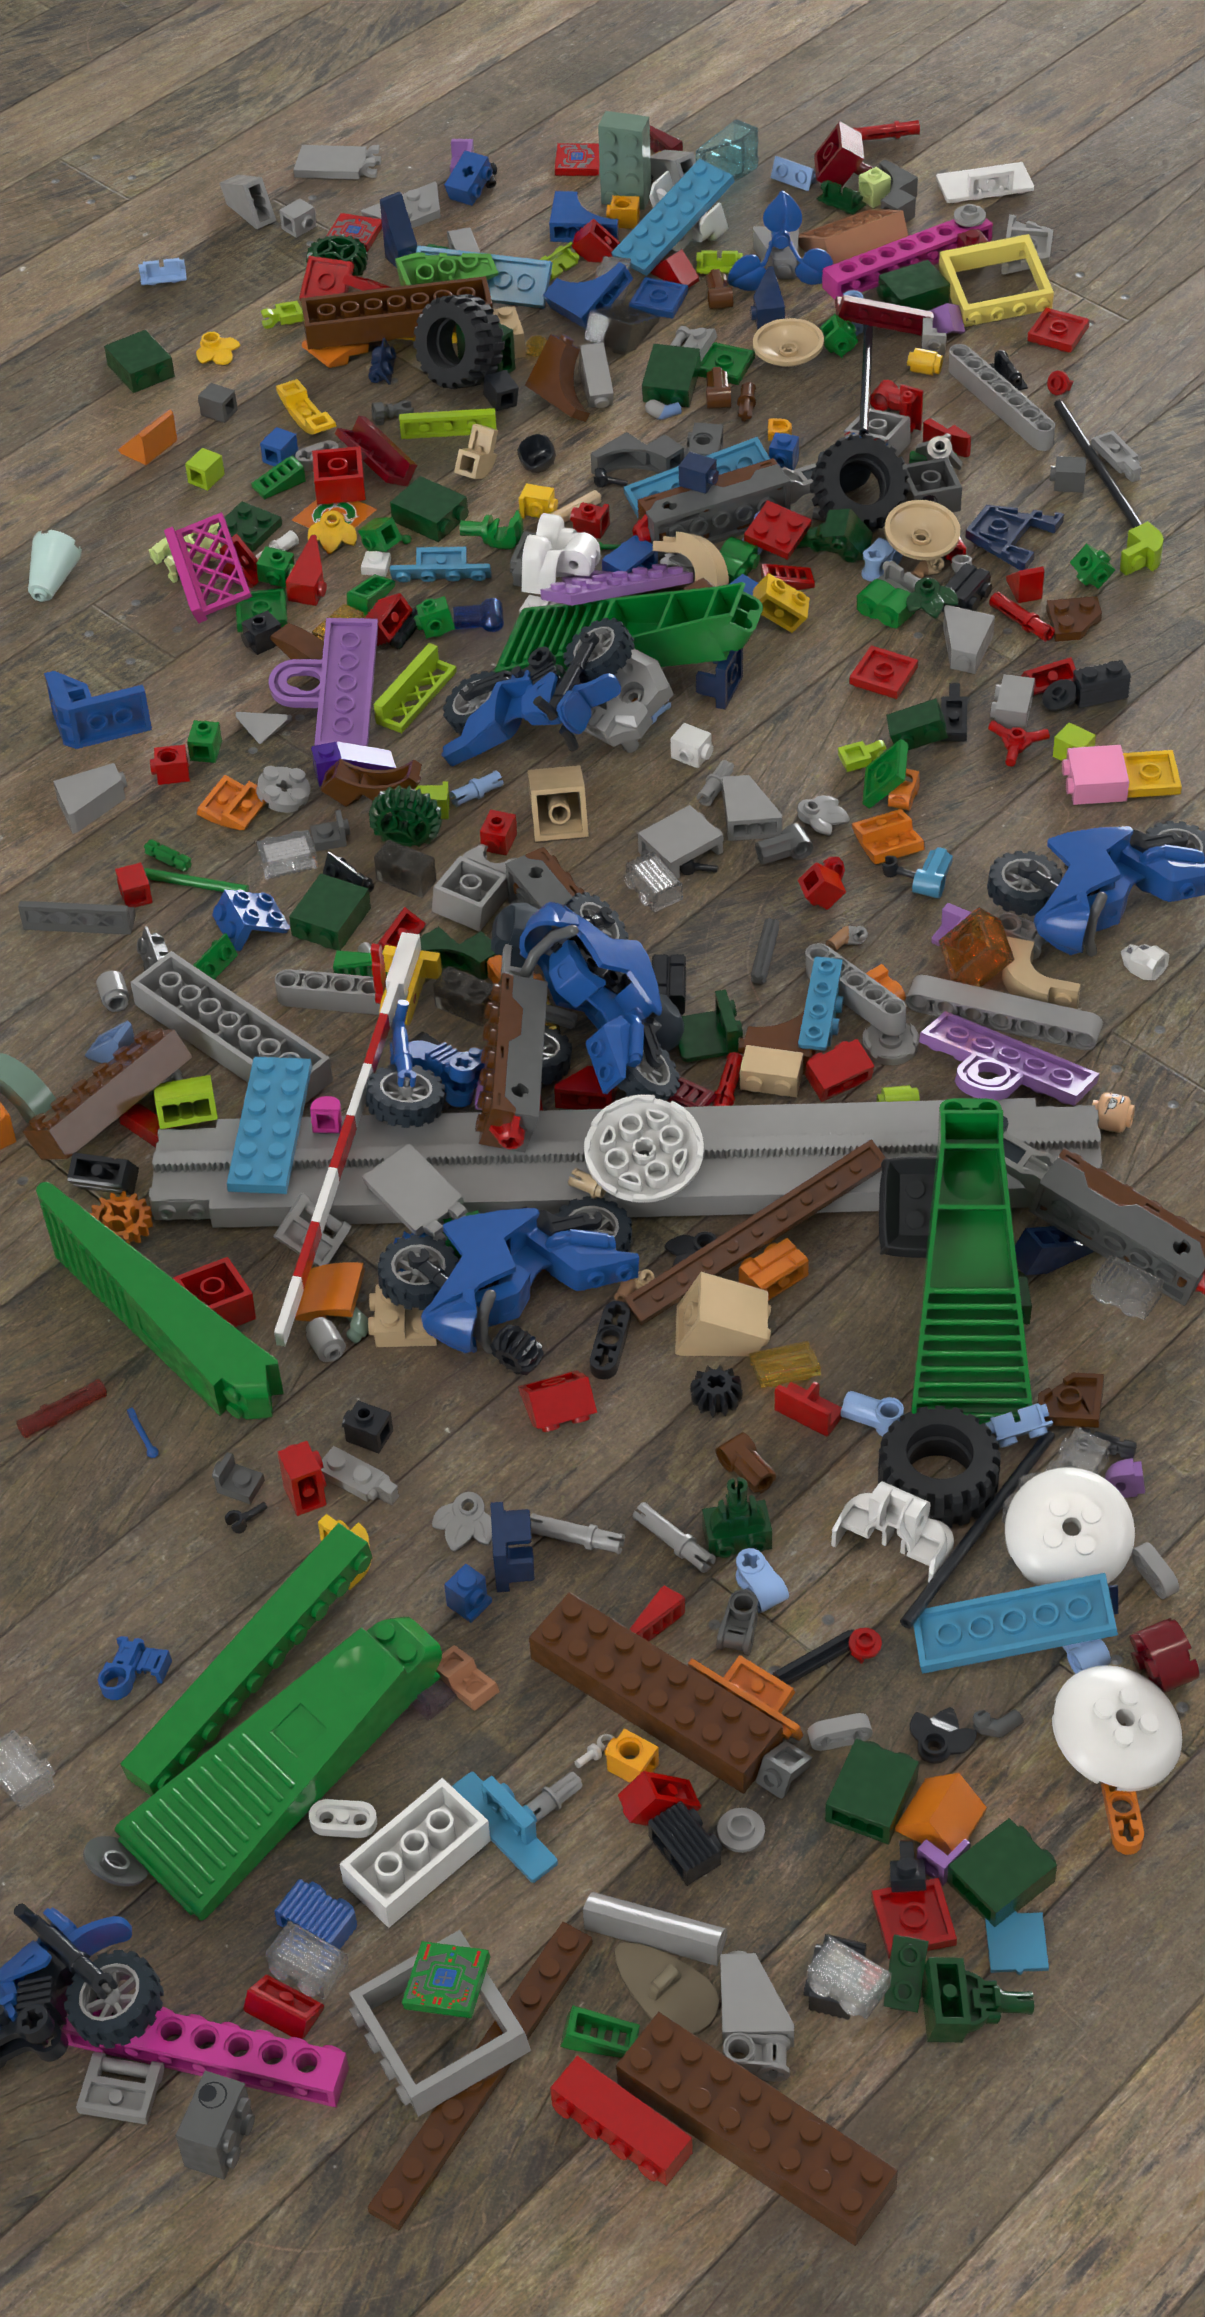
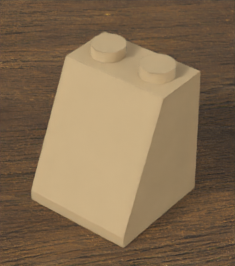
M581 766L527 770L535 842L589 837L585 785Z
M701 1272L677 1305L675 1354L680 1356L755 1357L759 1350L768 1344L771 1336V1330L768 1328V1318L771 1313V1305L768 1304V1291Z

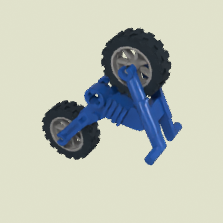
M398 1000L395 1016L392 1020L390 1065L385 1069L381 1067L377 1069L376 1074L372 1073L370 1075L366 1090V1107H369V1113L371 1115L375 1114L376 1119L381 1122L386 1121L391 1126H396V1124L402 1125V1128H410L413 1125L421 1127L424 1123L430 1124L434 1122L435 1117L439 1118L441 1111H443L445 1092L446 1101L450 1105L455 1107L470 1105L473 1099V1091L478 1086L482 1068L485 1069V1064L481 1063L482 1050L473 1047L467 1052H458L456 1048L452 1049L451 1045L447 1046L446 1042L440 1045L427 1041L409 1042L404 1024L409 1007V1002L406 1000ZM545 1025L541 1077V1083H544V1085L551 1084L553 1080L557 1082L562 1079V1075L566 1076L568 1074L572 1055V1044L569 1043L568 1037L566 1035L562 1036L561 1031L557 1029H549L550 1026Z

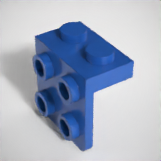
M224 890L212 913L222 934L227 933L237 951L242 950L252 930L287 933L290 929L274 898L267 893Z

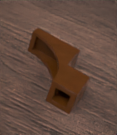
M340 758L325 772L321 791L345 807L353 800H359L362 795L373 801L380 791H386L388 787L396 789L400 785L402 788L407 789L410 785L411 789L414 790L421 781L419 775L422 764L413 759L398 768L371 770L352 765Z

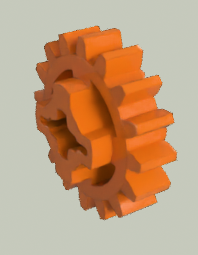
M122 1191L120 1197L110 1193V1199L108 1200L102 1197L99 1198L100 1206H91L92 1213L90 1214L129 1245H131L130 1242L132 1241L138 1244L141 1243L140 1236H148V1228L153 1227L151 1208L147 1206L144 1198L138 1201L136 1193L130 1197H127L126 1191Z

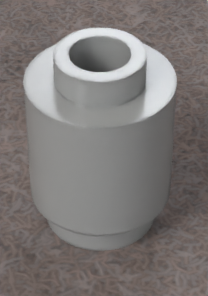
M118 971L102 973L96 981L102 1004L112 1012H119L125 1009L128 1005L129 993L123 975Z
M318 1317L310 1321L306 1326V1338L319 1360L332 1362L342 1356L346 1344L330 1320Z

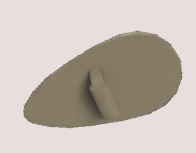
M629 1942L617 1945L615 1948V1958L622 1981L651 2020L659 2011L693 2035H697L710 2027L717 2017L719 1999L716 1988L707 1977L688 1964L654 1947Z

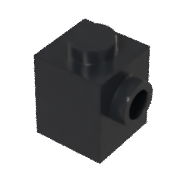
M507 370L485 375L483 395L496 411L517 406L519 387Z
M268 610L241 622L243 629L241 639L247 648L250 647L257 655L277 646L270 639V636L281 629V623Z
M359 1400L352 1410H348L343 1417L342 1427L344 1428L346 1442L378 1454L393 1432L391 1412Z

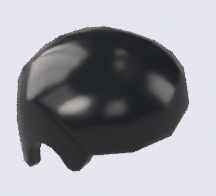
M534 434L521 441L517 454L521 464L527 471L540 473L546 471L554 464L556 451L549 437Z

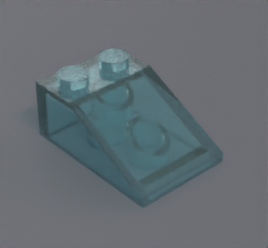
M738 119L734 120L696 150V162L701 159L733 175L734 180L745 177L758 167V128Z

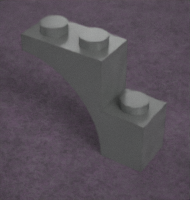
M883 160L879 163V169L891 176V187L888 195L881 199L880 209L903 210L905 222H908L915 217L918 177L887 160Z
M626 432L590 453L591 473L595 475V469L604 468L607 473L629 468L662 473L680 465L684 459V447L665 434L646 445Z

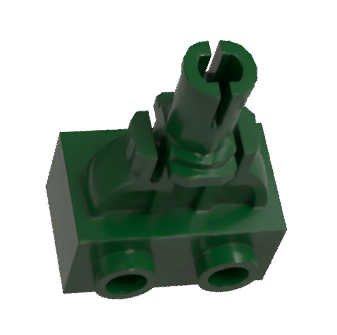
M851 509L828 510L826 522L818 525V527L809 528V531L796 549L810 547L813 552L828 551L837 553L844 561L855 563L856 561L864 560L863 552L870 547L873 533Z
M737 1477V1487H735L734 1478L728 1480L727 1505H724V1500L722 1499L719 1500L717 1507L702 1509V1527L707 1551L715 1557L727 1558L747 1548H754L760 1552L772 1549V1528L765 1499L756 1501L753 1495H749V1502H747L748 1483L744 1478Z
M929 1957L925 1964L922 1997L927 2042L962 2043L967 2033L974 2032L985 2024H998L1001 2019V2013L1032 2015L1034 2012V2000H1030L1034 1997L1032 1991H1002L997 1986V1981L983 1980L977 1974L966 1971L964 1958Z

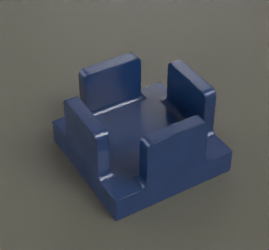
M743 648L738 651L731 650L727 660L714 661L713 664H717L716 674L698 671L696 674V692L715 698L716 708L726 710L743 678Z
M491 1502L497 1592H510L509 1583L533 1581L535 1579L533 1548L531 1546L508 1547V1545L530 1544L532 1542L530 1510L506 1511L504 1510L503 1502Z

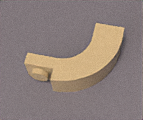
M676 532V537L663 536V541H653V551L685 555L694 567L695 582L705 578L715 587L729 584L725 560L719 550L709 540L695 534Z
M1007 936L1002 961V979L1007 991L1012 995L1077 1009L1081 984L1053 979L1040 974L1032 966L1034 941Z

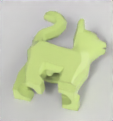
M219 523L211 525L208 532L217 535ZM191 533L184 536L185 542L194 544L192 536L199 534ZM165 537L149 549V554L156 565L162 563L164 559V563L170 572L168 577L175 583L178 581L179 574ZM205 537L199 547L209 550L214 540ZM220 543L218 544V546H217V548H216V550H215V553L220 554V551H219V549L221 548V544H220ZM196 552L192 562L200 565L205 554ZM211 557V559H210V561L219 560V559H216V558H213V557Z

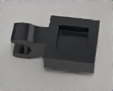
M913 1839L899 1840L900 1860L890 1861L892 1893L927 1890L925 1859H915Z

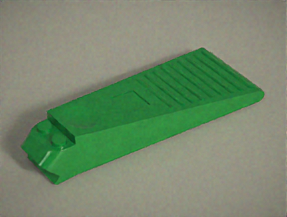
M739 582L717 587L609 598L572 606L555 604L523 608L510 633L494 672L499 673L504 670L511 672L516 666H519L521 669L530 665L528 662L529 656L540 647H548L556 657V665H561L567 671L568 668L564 664V653L567 652L566 647L568 643L573 641L572 638L575 634L582 632L581 629L583 627H589L592 622L596 620L600 622L603 618H609V620L615 618L621 621L634 639V649L657 660L660 667L727 660L731 650L738 651L747 644L756 629L763 611V605L759 599L743 591L746 583Z
M952 1098L943 1101L939 1107L938 1146L911 1412L914 1414L918 1408L926 1406L928 1409H935L936 1405L945 1406V1409L953 1410V1407L962 1409L963 1414L967 1416L970 1413L979 1418L980 1425L989 1422L991 1417L1012 1412L1015 1423L1020 1422L1017 1410L1033 1404L1003 1144V1110L1000 1103L993 1099Z
M42 1182L37 1186V1196L56 1259L79 1279L219 1416L228 1410L237 1419L242 1417L246 1420L273 1417L272 1395L284 1394L279 1364L275 1357L242 1334L53 1184Z
M410 1617L385 1619L379 1621L367 1631L361 1627L121 1820L114 1829L120 1836L118 1840L190 1916L194 1914L200 1921H203L410 1704L439 1680L440 1675L436 1670L442 1659L440 1645Z

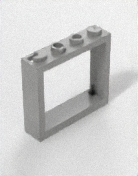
M460 1930L437 1942L471 1948ZM416 1954L349 1992L354 2007L349 2009V2012L358 2028L364 2025L368 2033L364 2037L373 2054L380 2051L384 2059L379 2062L389 2081L396 2078L400 2086L395 2089L400 2100L405 2106L411 2103L419 2117L531 2051L525 2031L486 1972L479 1995L503 2034L415 2084L371 2010L406 1990L417 1957Z

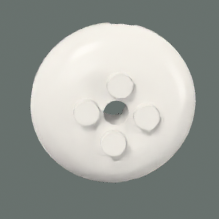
M633 1095L619 1099L606 1106L591 1122V1127L584 1141L586 1165L598 1185L617 1198L636 1203L661 1201L682 1191L698 1173L704 1154L703 1136L694 1117L678 1103L656 1099L655 1095ZM646 1150L650 1153L647 1156L646 1154L643 1155L639 1154L638 1152Z
M1056 1468L1033 1477L1016 1493L1008 1508L1005 1519V1541L1010 1557L1013 1558L1022 1575L1036 1586L1101 1573L1106 1574L1107 1583H1110L1126 1566L1134 1546V1520L1126 1500L1109 1481L1098 1474L1084 1469ZM1073 1522L1078 1527L1079 1534L1076 1536L1067 1535L1063 1531L1062 1525Z
M1095 1666L1073 1675L1058 1692L1055 1698L1054 1715L1052 1716V1726L1056 1741L1069 1763L1089 1780L1096 1784L1100 1781L1115 1786L1117 1791H1141L1157 1785L1174 1769L1182 1749L1180 1720L1174 1706L1165 1693L1143 1675L1118 1666Z

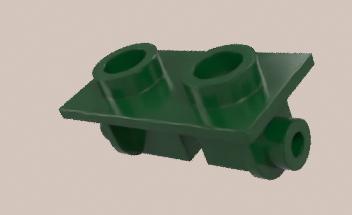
M830 180L822 182L821 190H823V194L816 198V200L825 203L827 206L835 207L852 215L866 206V203L862 202L863 196L860 195V192L844 187L841 193L842 185Z
M894 1934L883 2002L884 2007L918 2013L929 1941Z

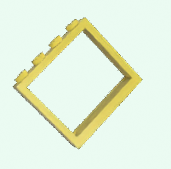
M1029 234L940 252L939 271L950 283V298L953 304L960 306L964 327L1043 312L1046 307L1052 309L1054 291ZM1026 258L1039 290L968 304L956 272Z

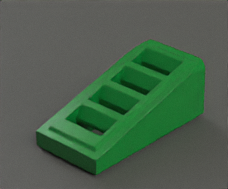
M292 455L256 479L251 485L263 499H267L306 482L305 470L303 465Z
M374 574L347 592V610L363 616L368 615V612L371 611L375 603L379 599L385 598L395 587V581Z
M337 950L333 963L334 973L373 977L371 953Z
M572 2005L566 2018L560 2047L622 2058L638 2038L640 2025ZM577 2025L583 2026L582 2034L576 2032ZM591 2028H597L596 2038L590 2036ZM606 2030L612 2031L610 2042L604 2040ZM620 2032L626 2033L624 2046L618 2044Z

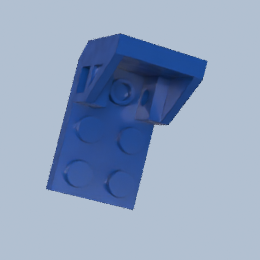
M56 671L44 673L52 713L65 746L79 749L152 730L143 684L91 697L86 683Z

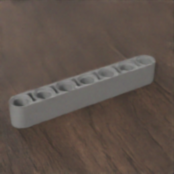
M955 344L950 347L948 371L953 377L1033 448L1047 451L1054 446L1055 422L970 347L964 344Z
M917 975L913 979L905 1000L908 1008L919 1013L939 1017L944 1011H947L989 1029L1080 1050H1092L1095 1047L1103 1026L1102 1019L1091 1012L928 975Z

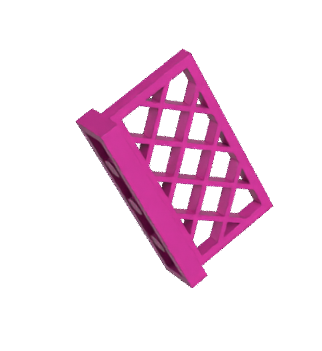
M222 512L176 531L173 526L164 530L190 610L198 624L208 620L206 615L252 597ZM220 522L221 528L217 535L208 532L211 525ZM191 533L199 534L194 544L185 542L184 536ZM204 537L214 540L209 550L199 547ZM220 542L228 545L224 556L215 553ZM196 552L205 554L201 565L192 562ZM211 557L221 560L216 570L206 567ZM226 563L235 565L231 576L221 573ZM203 572L213 575L208 585L199 582ZM218 577L228 580L223 591L213 588ZM233 583L242 585L244 590L235 595L228 593ZM210 592L220 595L217 602L207 606L206 599Z

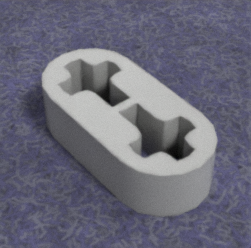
M323 441L298 450L295 458L303 465L305 471L313 470V450L336 449L339 446L335 441Z
M1145 1542L1133 1548L1131 1557L1135 1567L1161 1599H1165L1179 1591V1583L1175 1574L1150 1543Z
M856 1713L818 1721L808 1728L807 1733L812 1748L824 1751L853 1745L856 1738L866 1741L872 1736L873 1731L868 1716L863 1713Z

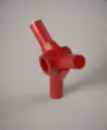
M994 720L988 726L990 731L1002 737V741L1008 750L1005 764L1010 767L1015 766L1018 754L1023 752L1033 742L1050 739L1048 729L1034 732H1026L1019 727L1007 729Z

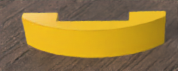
M298 379L276 386L277 393L287 411L306 433L313 435L336 427V422L326 411L321 413L308 398L307 389Z

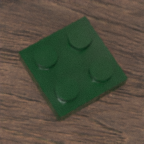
M243 501L224 517L231 538L238 534L252 552L282 526V518ZM219 522V527H218V529H217L218 532H219V530H220V528H221L220 522Z

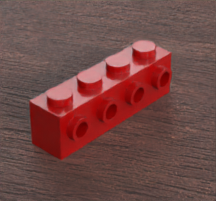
M578 2055L550 2087L552 2106L559 2115L566 2119L573 2118L581 2124L582 2130L589 2137L595 2140L598 2138L602 2139L618 2158L622 2160H627L628 2158L638 2166L639 2171L647 2179L653 2182L658 2180L667 2186L693 2154L691 2136Z

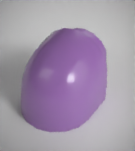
M1133 1458L1120 1460L1112 1464L1106 1471L1104 1479L1109 1481L1124 1498L1137 1497V1494L1145 1493L1141 1461L1133 1462Z

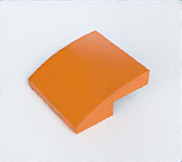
M304 340L302 347L328 368L348 365L349 356L368 353L369 343L308 350L307 342Z
M224 775L200 804L196 815L227 828L245 830L266 804V801L263 799L261 802L258 798L256 784L248 781L244 786L229 776Z
M902 809L852 823V829L859 843L875 865L886 862V856L899 858L925 850L924 840L913 830L912 819Z
M332 1263L312 1268L295 1320L310 1322L318 1317H353L365 1273L364 1263Z

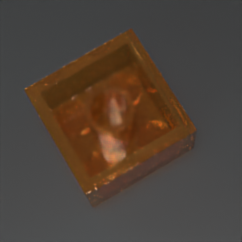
M980 907L975 909L938 940L951 980L955 982L982 987L1015 960L1001 920Z

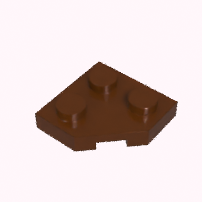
M1097 596L1047 600L1046 609L1050 624L1055 629V642L1081 640L1092 625L1096 626L1101 621L1102 611Z
M1072 1372L1064 1377L1063 1383L1051 1390L1048 1387L1038 1393L1037 1403L1039 1405L1046 1404L1049 1416L1044 1417L1045 1422L1052 1420V1425L1099 1428L1104 1374Z

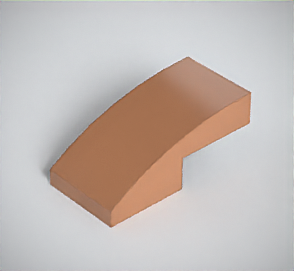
M453 1645L442 1654L441 1662L436 1670L440 1675V1680L472 1710H477L500 1692L497 1683L477 1669L474 1659L457 1646Z

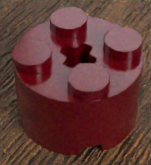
M1168 1618L1129 1635L1135 1650L1131 1653L1136 1668L1139 1671L1145 1669L1149 1676L1147 1679L1157 1685L1164 1693L1199 1678L1200 1673L1196 1659L1190 1661L1188 1650L1192 1649L1175 1619Z

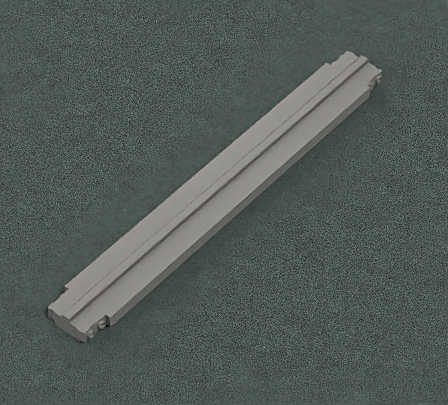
M1035 1098L996 1100L1002 1107L1003 1116L1008 1119L1007 1133L1035 1150L1047 1152L1056 1158L1065 1148L1071 1153L1079 1154L1086 1162L1096 1168L1102 1169L1101 1135L1098 1128L1099 1115L1095 1105L1036 1107ZM945 1100L684 1107L698 1123L704 1143V1154L700 1169L689 1185L676 1195L657 1202H630L617 1198L606 1192L603 1198L608 1202L611 1200L616 1202L619 1208L623 1207L627 1211V1217L756 1214L871 1139L888 1159L898 1157H936L939 1107ZM603 1109L539 1111V1118L525 1153L479 1144L480 1132L475 1131L477 1116L481 1112L441 1113L440 1117H435L434 1122L430 1124L424 1123L421 1127L413 1125L410 1128H402V1125L397 1124L396 1126L388 1125L386 1121L381 1122L377 1120L376 1115H361L329 1214L340 1222L344 1220L348 1224L403 1223L364 1184L362 1176L410 1143L463 1196L464 1204L462 1205L467 1209L468 1213L478 1210L479 1214L527 1207L545 1210L555 1215V1213H559V1208L564 1204L568 1205L569 1201L576 1198L577 1200H582L583 1197L591 1196V1194L569 1186L568 1180L570 1176L575 1178V1175L571 1174L575 1168L590 1174L585 1161L584 1141L591 1127V1122ZM342 1116V1124L346 1116ZM302 1117L287 1194L228 1192L227 1179L241 1118L218 1119L216 1128L158 1129L159 1143H156V1151L153 1153L152 1188H149V1201L154 1220L211 1219L212 1228L280 1226L291 1210L295 1200L302 1192L310 1197L309 1200L312 1203L317 1204L340 1133H313L311 1117ZM643 1150L638 1153L648 1156L650 1152ZM882 1171L817 1213L879 1211ZM1007 1174L1010 1207H1031L1035 1195L1028 1191L1019 1180ZM302 1211L299 1215L308 1223L311 1222L312 1216L305 1211Z

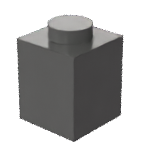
M210 383L198 395L202 416L225 423L238 410L235 390Z
M1056 456V466H1051L1050 481H1055L1054 491L1084 493L1086 457Z

